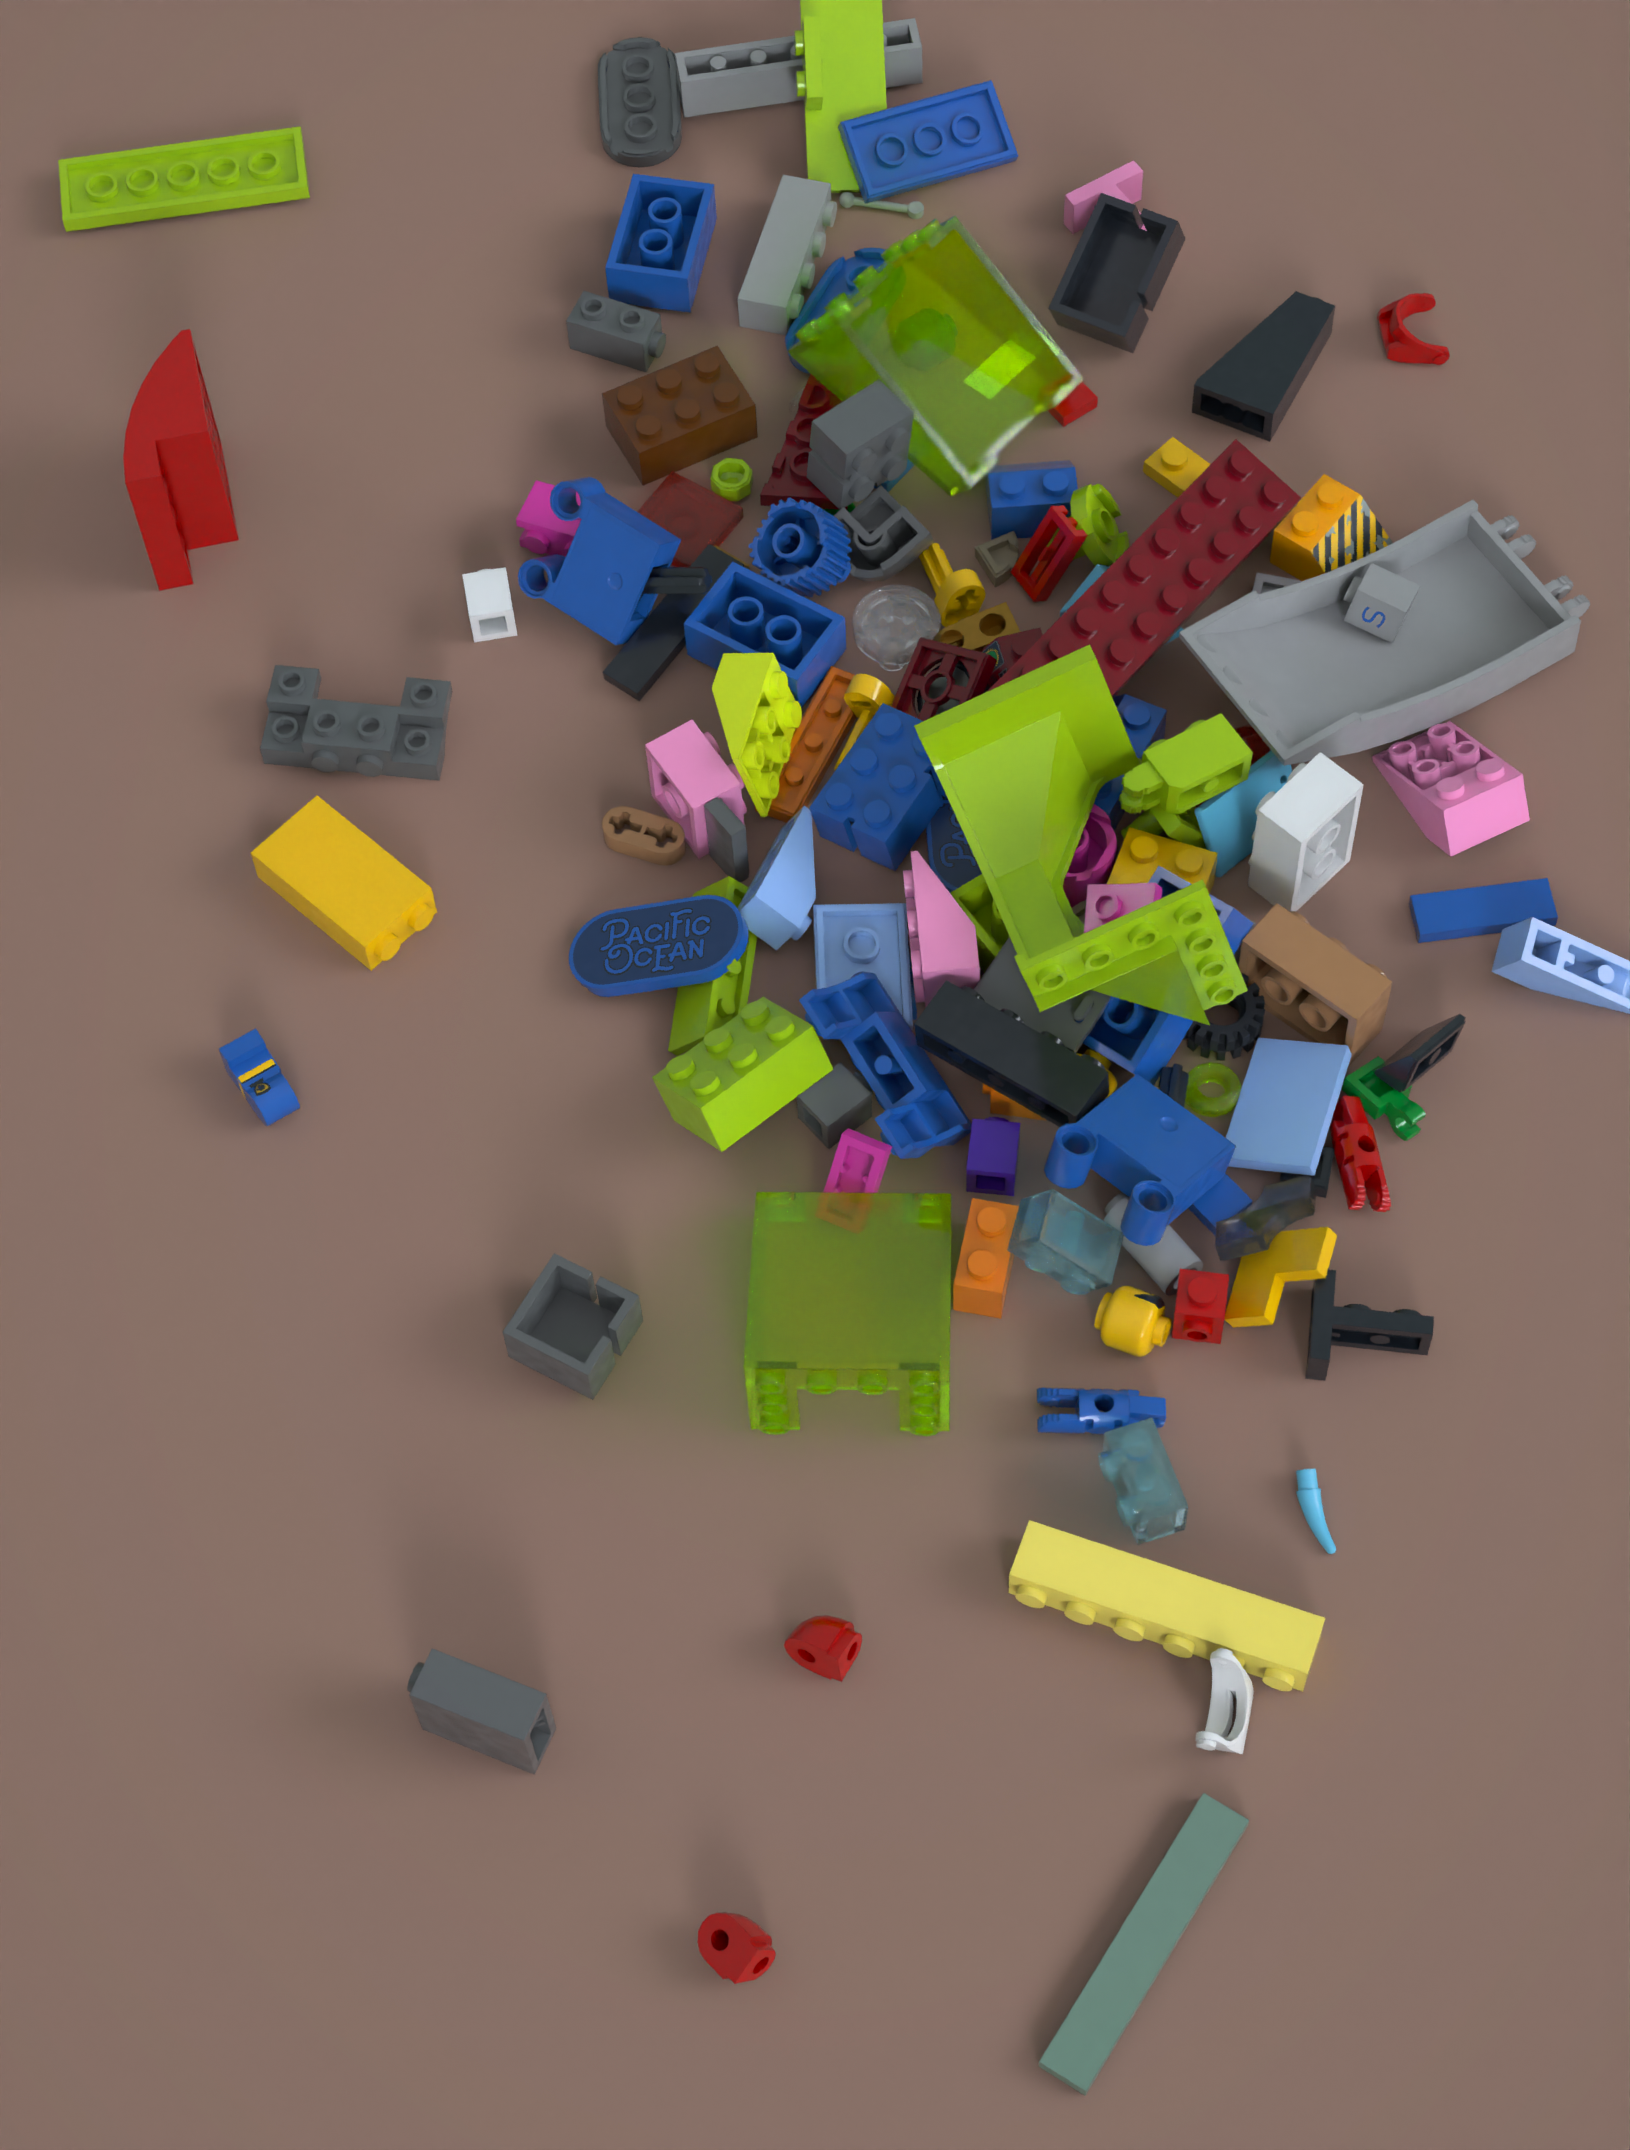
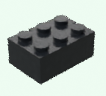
M1101 193L1048 309L1057 325L1134 353L1149 320L1144 309L1153 311L1186 239L1179 222L1144 208L1141 214H1139L1136 205Z

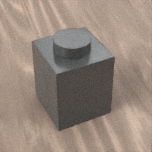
M840 1062L833 1067L831 1072L797 1096L798 1118L830 1149L840 1141L841 1134L848 1128L855 1130L872 1117V1088L860 1073L855 1072L852 1074Z

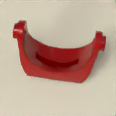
M1409 294L1379 310L1377 321L1388 359L1401 363L1442 365L1449 359L1450 354L1447 347L1428 344L1417 339L1406 329L1402 322L1412 314L1433 309L1436 301L1432 294Z

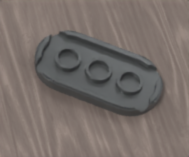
M629 38L613 45V50L607 55L605 52L598 63L602 145L605 152L620 164L630 167L654 166L669 159L678 150L682 140L680 95L675 54L669 48L667 51L661 47L660 42L650 38Z

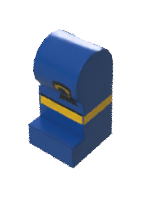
M256 1028L219 1048L226 1072L265 1126H269L300 1109L295 1093L281 1073V1069L268 1051L263 1038Z

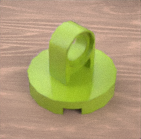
M1085 485L1073 491L1070 500L1071 516L1067 517H1073L1077 521L1076 530L1083 529L1088 535L1073 560L1087 555L1095 566L1097 564L1111 566L1129 548L1127 531L1119 533L1114 519L1122 514L1112 495L1103 485ZM1058 527L1057 531L1055 532V534L1053 535V537H1052V539L1050 540V542L1048 543L1047 547L1050 546V544L1052 543L1053 539H1054L1055 536L1057 535L1058 531L1060 530L1059 527Z

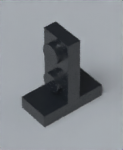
M1328 1270L1326 1278L1314 1279L1305 1379L1326 1380L1331 1345L1419 1355L1428 1354L1433 1336L1434 1316H1424L1411 1309H1399L1394 1312L1371 1310V1308L1362 1304H1348L1344 1307L1334 1306L1336 1270Z

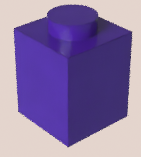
M1002 1117L972 1118L966 1169V1192L1014 1196L1020 1146V1123L1010 1122Z

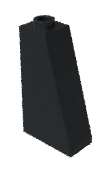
M1296 291L1197 379L1194 384L1192 413L1270 442L1332 333L1335 305Z

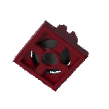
M920 637L891 707L922 721L930 719L986 693L991 688L988 681L997 660L986 653ZM938 663H941L939 666H937L936 668H934L926 677H924V675H925L932 667H934V666H935L936 664H938ZM917 690L919 691L917 696L918 711L920 712L919 715L917 714L915 707V695Z

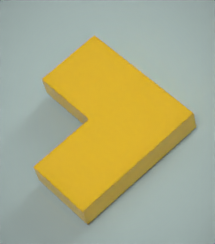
M1329 1227L1248 1234L1224 1320L1233 1328L1273 1325L1285 1282L1326 1278L1337 1235Z

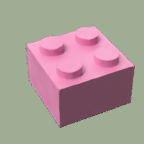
M693 720L645 744L652 797L669 819L681 825L684 830L685 841L698 859L709 854L704 805L716 797L721 798L744 824L743 814L747 813V808L742 799L741 789L745 787V784L736 766L732 763L726 765L720 757V749L714 737L709 732L702 733Z

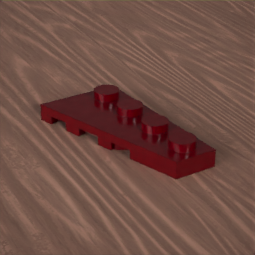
M815 362L798 402L795 418L790 422L786 431V440L781 452L777 453L772 465L769 481L764 484L760 494L761 506L778 505L779 500L782 499L787 502V498L791 497L797 502H800V500H804L807 503L811 502L822 509H838L807 478L809 452L812 451L810 448L811 426L813 420L857 393L858 364Z

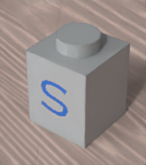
M1371 563L1363 579L1355 576L1347 590L1344 601L1351 604L1344 621L1393 643L1421 585Z

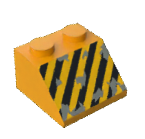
M1323 474L1274 529L1270 563L1297 579L1304 581L1366 557L1393 542L1359 493Z

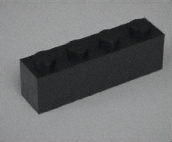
M946 980L914 1023L917 1045L1058 1127L1078 1122L1103 1102L1109 1094L1108 1071L1097 1059L1087 1054L1079 1056L1065 1048L1063 1042L1055 1035L1046 1031L1039 1033L1026 1026L1016 1013L1005 1008L1001 1010L996 1009L986 1003L983 997L970 987L962 986L959 988Z

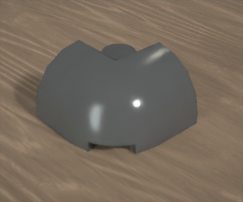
M882 486L878 487L852 512L849 513L843 507L834 515L844 524L843 528L848 531L846 537L851 539V542L847 545L852 548V552L847 554L851 558L849 561L851 564L849 574L862 581H885L905 569L935 542L931 533L904 505L901 506Z

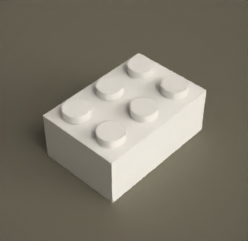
M1321 752L1307 765L1300 763L1291 772L1286 784L1277 793L1271 791L1266 794L1255 810L1257 821L1252 835V840H1254L1252 855L1248 862L1250 865L1248 886L1272 905L1278 903L1290 912H1296L1350 861L1364 784Z

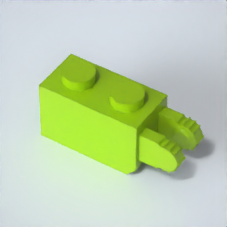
M1222 713L1206 721L1198 720L1192 723L1184 732L1168 740L1160 739L1151 744L1143 752L1142 764L1134 767L1132 771L1128 770L1127 774L1124 773L1121 783L1124 790H1122L1119 798L1121 809L1136 815L1138 812L1141 813L1142 810L1146 811L1159 804L1165 812L1178 815L1247 780L1253 752Z

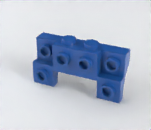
M861 973L834 986L812 989L799 999L807 1012L805 1014L806 1022L813 1025L817 1035L823 1037V1039H840L850 1054L853 1064L863 1074L874 1091L879 1105L885 1110L875 1118V1121L882 1130L880 1133L882 1142L892 1146V1154L900 1159L920 1158L933 1147L955 1145L971 1133L972 1124L924 1049L917 1045L914 1033L875 973Z

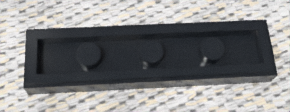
M708 544L690 567H706L709 574L712 575L710 591L732 562L743 567L744 564ZM707 593L667 594L602 672L604 679L640 701L685 647L684 622Z

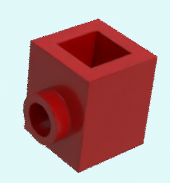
M1180 1268L1171 1338L1221 1344L1229 1274Z

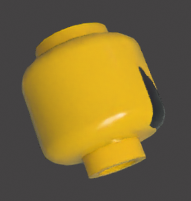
M1124 1285L1117 1288L1114 1293L1106 1292L1096 1313L1094 1327L1100 1330V1337L1106 1346L1142 1357L1148 1355L1155 1345L1162 1347L1165 1344L1170 1333L1172 1319L1165 1317L1166 1308L1161 1297Z

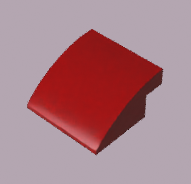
M190 329L181 330L154 362L135 398L125 432L123 453L125 484L159 591L194 584L188 550L239 540L221 439Z

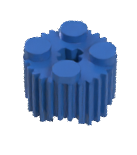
M790 497L787 498V502L781 499L778 505L771 504V510L767 513L768 519H762V528H757L756 530L759 532V536L754 537L753 542L749 544V548L753 549L749 553V556L754 559L752 565L761 570V575L803 597L806 595L809 598H812L814 594L820 596L822 590L830 591L829 586L831 584L836 586L837 583L844 582L851 571V564L849 562L851 558L847 554L852 552V548L847 546L851 539L846 537L848 531L843 528L844 524L822 508L811 502L807 503L804 500L797 502Z

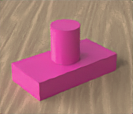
M848 1128L841 1134L815 1220L859 1238L866 1230L892 1146Z

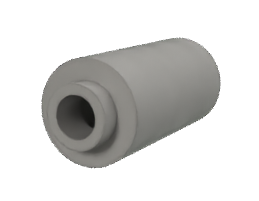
M1123 1192L1118 1194L1105 1208L1107 1215L1103 1221L1104 1226L1167 1296L1176 1294L1180 1268L1201 1271L1203 1262L1170 1225L1166 1227L1161 1240L1154 1245L1142 1246L1128 1240L1123 1235L1120 1225L1130 1197Z

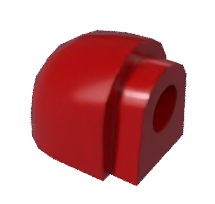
M829 1615L815 1616L801 1622L785 1640L784 1647L789 1656L800 1666L829 1680L833 1678L842 1682L858 1656L862 1644V1635L854 1631L852 1622Z
M717 1912L709 1915L699 1928L697 1943L702 1957L722 1979H730L734 1984L757 1979L768 1970L775 1959L776 1952L771 1947V1936L748 1917L735 1913Z

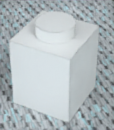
M506 567L482 569L477 572L462 574L474 643L518 636Z

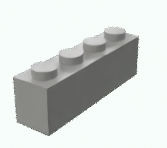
M788 175L782 176L737 298L740 327L786 335L793 320L798 318L804 306V296L802 295L804 289H810L813 284L815 258H821L825 250L826 227H833L836 219L837 202L831 201V183Z

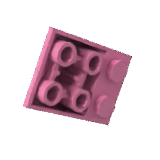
M1451 721L1434 725L1428 731L1407 741L1394 743L1389 749L1372 756L1374 764L1424 835L1450 857L1530 820L1523 774Z
M910 851L912 870H904L903 877L916 1003L925 1002V1007H927L946 980L959 988L967 986L972 989L979 982L980 967L975 925L918 851Z

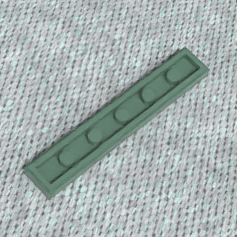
M1205 1793L1202 1794L1039 2061L1038 2067L1086 2096L1248 1827L1249 1820Z

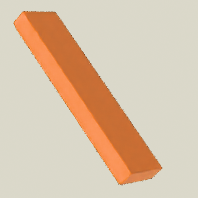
M833 666L830 667L805 711L800 726L794 731L790 743V758L783 765L779 778V792L777 797L772 799L767 816L787 823L803 806H808L856 719V715L844 700V694L855 674Z

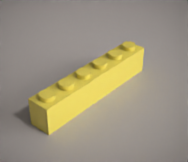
M1031 1520L1027 1524L1009 1574L1008 1593L1015 1595L1016 1599L1024 1605L1033 1608H1044L1046 1605L1064 1611L1066 1617L1077 1623L1091 1625L1093 1622L1113 1628L1117 1635L1125 1639L1142 1641L1144 1638L1162 1644L1167 1652L1178 1657L1190 1658L1192 1655L1210 1660L1211 1653L1218 1648L1231 1650L1233 1656L1240 1662L1246 1673L1261 1677L1266 1685L1281 1691H1291L1293 1688L1303 1692L1325 1622L1324 1617Z

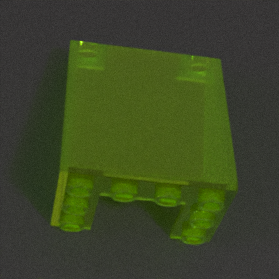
M956 216L941 224L937 219H934L921 230L916 229L903 241L899 239L881 254L885 262L877 269L871 265L852 281L856 288L848 296L841 292L824 307L826 313L817 320L814 318L795 334L799 341L788 350L789 354L841 401L847 400L880 379L914 412L908 459L949 496H954L971 489L999 462L995 455L1037 414L1056 407L1084 380Z
M756 1192L744 1350V1376L751 1429H760L761 1432L771 1435L784 1434L789 1430H801L798 1389H806L808 1392L818 1395L831 1394L836 1390H858L866 1395H880L888 1390H899L900 1431H910L917 1436H933L938 1434L939 1431H950L951 1193Z

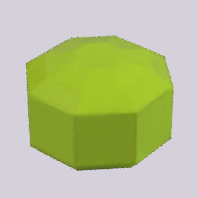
M725 458L713 465L710 478L711 490L721 500L737 502L751 494L753 471L743 459Z

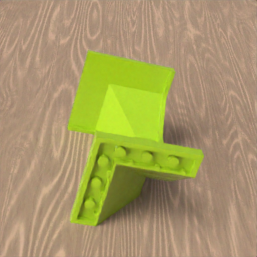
M1090 644L914 725L987 883L1017 952L1014 958L1039 1012L1088 990H1092L1210 1025L1204 1010L1216 1005L1227 1004L1236 996L1248 991L1203 880L1084 934L1079 926L1063 889V882L1100 788L1108 781L1127 773L1128 770L1132 771L1134 767L1140 765Z

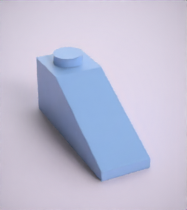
M803 806L781 828L738 906L740 914L747 923L748 930L776 951L789 938L797 941L805 933L812 921V918L807 914L816 899L812 814L806 806Z
M1534 917L1502 929L1491 972L1531 990L1630 1014V961Z

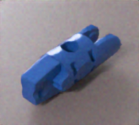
M1037 1389V1403H1040V1405L1045 1407L1075 1408V1414L1053 1413L1039 1417L1037 1419V1429L1041 1433L1084 1434V1432H1089L1091 1434L1119 1433L1128 1435L1140 1434V1428H1161L1165 1424L1166 1399L1139 1396L1138 1390Z

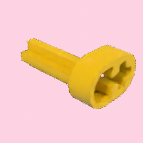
M933 543L928 549L919 555V558L936 593L933 603L942 625L947 627L957 623L958 620L978 613L986 593L975 571L962 569L953 572L939 544Z
M867 674L854 675L844 694L846 704L858 720L834 770L840 765L883 703L891 706L895 696L890 689L876 677Z

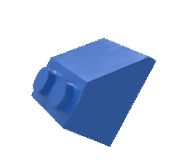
M1070 460L984 466L991 540L1012 531L1015 532L1017 539L1032 538L1051 506L1064 505L1068 510L1066 517L1071 516L1070 500L1073 491L1078 489L1075 466Z

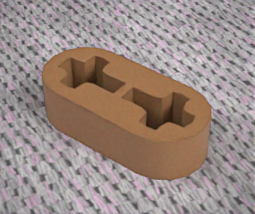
M627 806L614 807L603 817L602 830L604 841L610 849L616 852L665 866L675 864L685 855L686 841L684 830L679 823L671 819ZM624 824L630 825L631 830L625 829L622 834H616L615 829H622ZM666 837L672 838L673 843L667 842L664 848L658 847L657 842H663Z

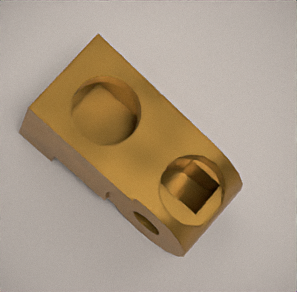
M1007 602L958 620L957 623L949 625L938 632L933 640L980 652L997 637L1021 631Z

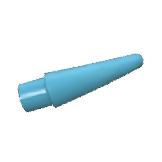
M1316 1469L1297 1470L1298 1491H1296L1305 1519L1328 1554H1333L1336 1551V1546L1326 1524L1321 1499V1488H1318Z

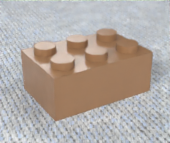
M1276 903L1242 940L1238 967L1241 973L1249 977L1248 987L1255 982L1260 988L1259 996L1263 995L1265 1000L1264 1009L1311 1042L1348 1045L1352 1054L1348 1067L1383 1029L1392 981L1377 966L1366 964L1351 954L1342 942L1332 937L1328 938L1310 926V923L1301 914L1295 911L1290 912Z

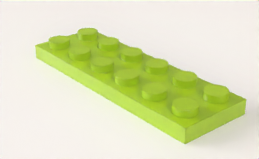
M301 126L58 160L62 220L66 232L310 198Z

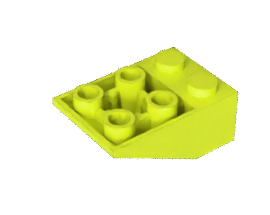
M723 653L712 685L713 695L732 760L760 817H767L772 799H775L779 792V778L783 765L790 758V743L795 728H798L801 724V705L798 701H795L788 686L787 675L781 670L774 653Z

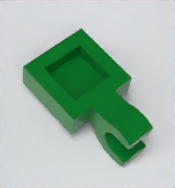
M1377 1056L1345 1077L1341 1090L1348 1096L1360 1097L1364 1111L1374 1120L1386 1114L1396 1135L1402 1140L1408 1141L1420 1133L1421 1129L1416 1123L1425 1118L1426 1113L1420 1105L1408 1098L1412 1086L1399 1093L1374 1074L1375 1069L1385 1062Z

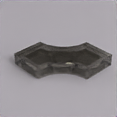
M1303 1175L1265 1185L1262 1194L1251 1206L1230 1218L1216 1222L1215 1248L1220 1261L1268 1250L1272 1240L1280 1231L1300 1219L1314 1215V1212H1316V1187L1312 1176Z

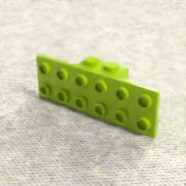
M800 0L801 30L794 31L795 56H802L803 71H796L797 97L804 96L807 179L831 183V193L860 192L838 126L842 121L887 109L882 0Z

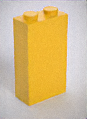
M318 795L251 852L258 878L371 971L382 961L391 959L398 952L401 944L415 931H421L426 928L432 921L434 914L437 913L432 888Z

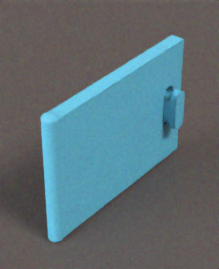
M1269 751L1250 766L1247 780L1208 799L1194 810L1206 849L1218 853L1216 877H1222L1252 853L1254 843L1252 835L1257 821L1255 810L1266 794L1271 791L1277 793L1286 784L1289 775L1293 771L1291 765L1284 766L1272 751Z

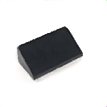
M1458 1014L1421 1031L1376 1068L1374 1074L1399 1093L1405 1091L1452 1052L1466 1022V1017Z

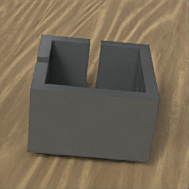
M878 379L812 421L810 448L812 451L809 452L807 478L840 510L854 501L860 502L872 492L874 485L878 487L887 480H895L906 469L914 412Z
M554 1253L502 1332L508 1356L593 1400L616 1365L614 1353L619 1356L623 1354L643 1322L639 1295L601 1276L596 1283L595 1289L591 1271ZM597 1294L599 1299V1305L594 1303L597 1299Z

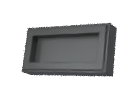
M716 797L704 805L709 855L727 876L741 883L749 878L746 828L721 798Z

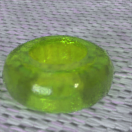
M1207 1062L1197 1065L1188 1072L1189 1079L1185 1102L1195 1113L1204 1117L1215 1118L1226 1115L1236 1107L1241 1092V1084L1238 1076L1229 1067L1221 1063ZM1214 1082L1221 1085L1225 1089V1093L1215 1098L1207 1097L1199 1091L1198 1087L1203 1083Z

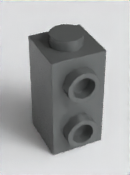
M587 291L582 292L566 320L570 349L643 372H647L653 359L659 358L665 348L666 334L662 333L660 314Z

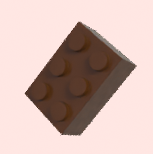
M718 346L602 393L606 427L643 486L758 437L755 403Z

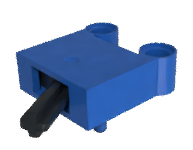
M592 477L560 482L551 491L550 506L553 513L559 519L564 521L581 519L566 557L554 554L530 559L522 564L518 572L519 586L528 597L546 600L616 646L627 643L644 623L651 612L658 594H705L709 591L710 584L712 583V575L709 574L706 567H670L681 539L606 493L603 485ZM576 492H578L580 496V506L576 501ZM544 570L548 575V583L544 578Z
M1174 1064L1173 1067H1164L1161 1070L1158 1088L1139 1074H1136L1078 1122L1059 1127L1044 1166L1046 1177L1059 1187L1071 1189L1083 1185L1091 1168L1130 1197L1121 1219L1120 1228L1128 1240L1142 1246L1158 1243L1163 1237L1166 1227L1223 1179L1236 1148L1235 1144L1184 1108L1189 1074L1182 1071L1183 1066L1180 1064Z

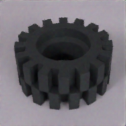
M1241 973L1248 991L1236 996L1231 1002L1227 1003V1005L1232 1006L1238 1011L1239 1019L1233 1024L1224 1026L1209 1022L1210 1025L1193 1021L1182 1039L1188 1038L1187 1047L1193 1052L1198 1046H1201L1200 1056L1207 1059L1211 1051L1217 1052L1216 1060L1225 1061L1226 1052L1229 1051L1232 1058L1235 1059L1241 1057L1242 1048L1248 1053L1254 1046V1040L1257 1041L1260 1038L1265 1014V1000L1263 995L1259 996L1260 988L1255 982L1248 987L1249 977Z

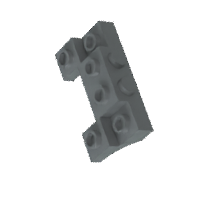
M275 665L266 700L269 714L260 746L264 764L314 768L327 773L345 771L360 773L369 777L386 775L440 781L445 758L448 712L453 692L451 681L407 677L399 707L317 699L322 679L319 669Z

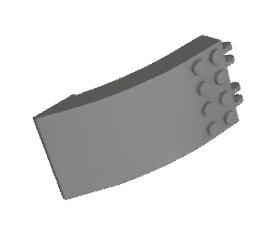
M1473 499L1408 536L1335 570L1261 594L1254 590L1180 631L1179 638L1285 766L1311 761L1320 752L1330 758L1361 752L1393 742L1466 712L1505 692L1575 652L1581 624L1579 617L1583 616L1587 609H1589L1590 601L1583 594H1579L1577 597L1575 596L1573 599L1560 604L1558 600L1566 597L1570 590H1572L1573 582L1566 575H1562L1556 580L1543 585L1521 560L1533 552L1532 550L1537 545L1534 538L1529 534H1525L1506 543L1505 540L1512 537L1520 526L1518 520L1514 516L1508 515L1490 525L1479 513L1478 504ZM1371 563L1421 585L1393 643L1344 621L1351 604L1344 601L1347 590L1355 576L1363 579Z

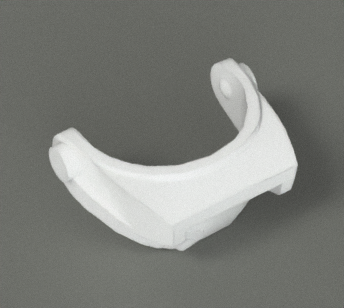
M1218 1648L1210 1656L1212 1667L1210 1708L1205 1731L1196 1733V1747L1210 1751L1216 1749L1243 1754L1254 1694L1253 1685L1249 1675L1236 1657L1233 1656V1652L1228 1649ZM1234 1697L1237 1700L1236 1719L1234 1722V1726L1230 1734L1228 1735L1232 1725Z

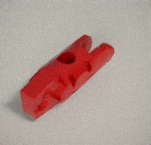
M1342 1096L1335 1107L1332 1123H1330V1133L1348 1209H1362V1206L1365 1205L1364 1201L1367 1194V1198L1370 1200L1369 1205H1371L1373 1211H1390L1391 1199L1373 1127L1368 1122L1360 1097Z

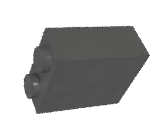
M433 1648L425 1663L418 1662L410 1675L407 1690L410 1692V1699L423 1730L535 1775L556 1730L546 1693Z

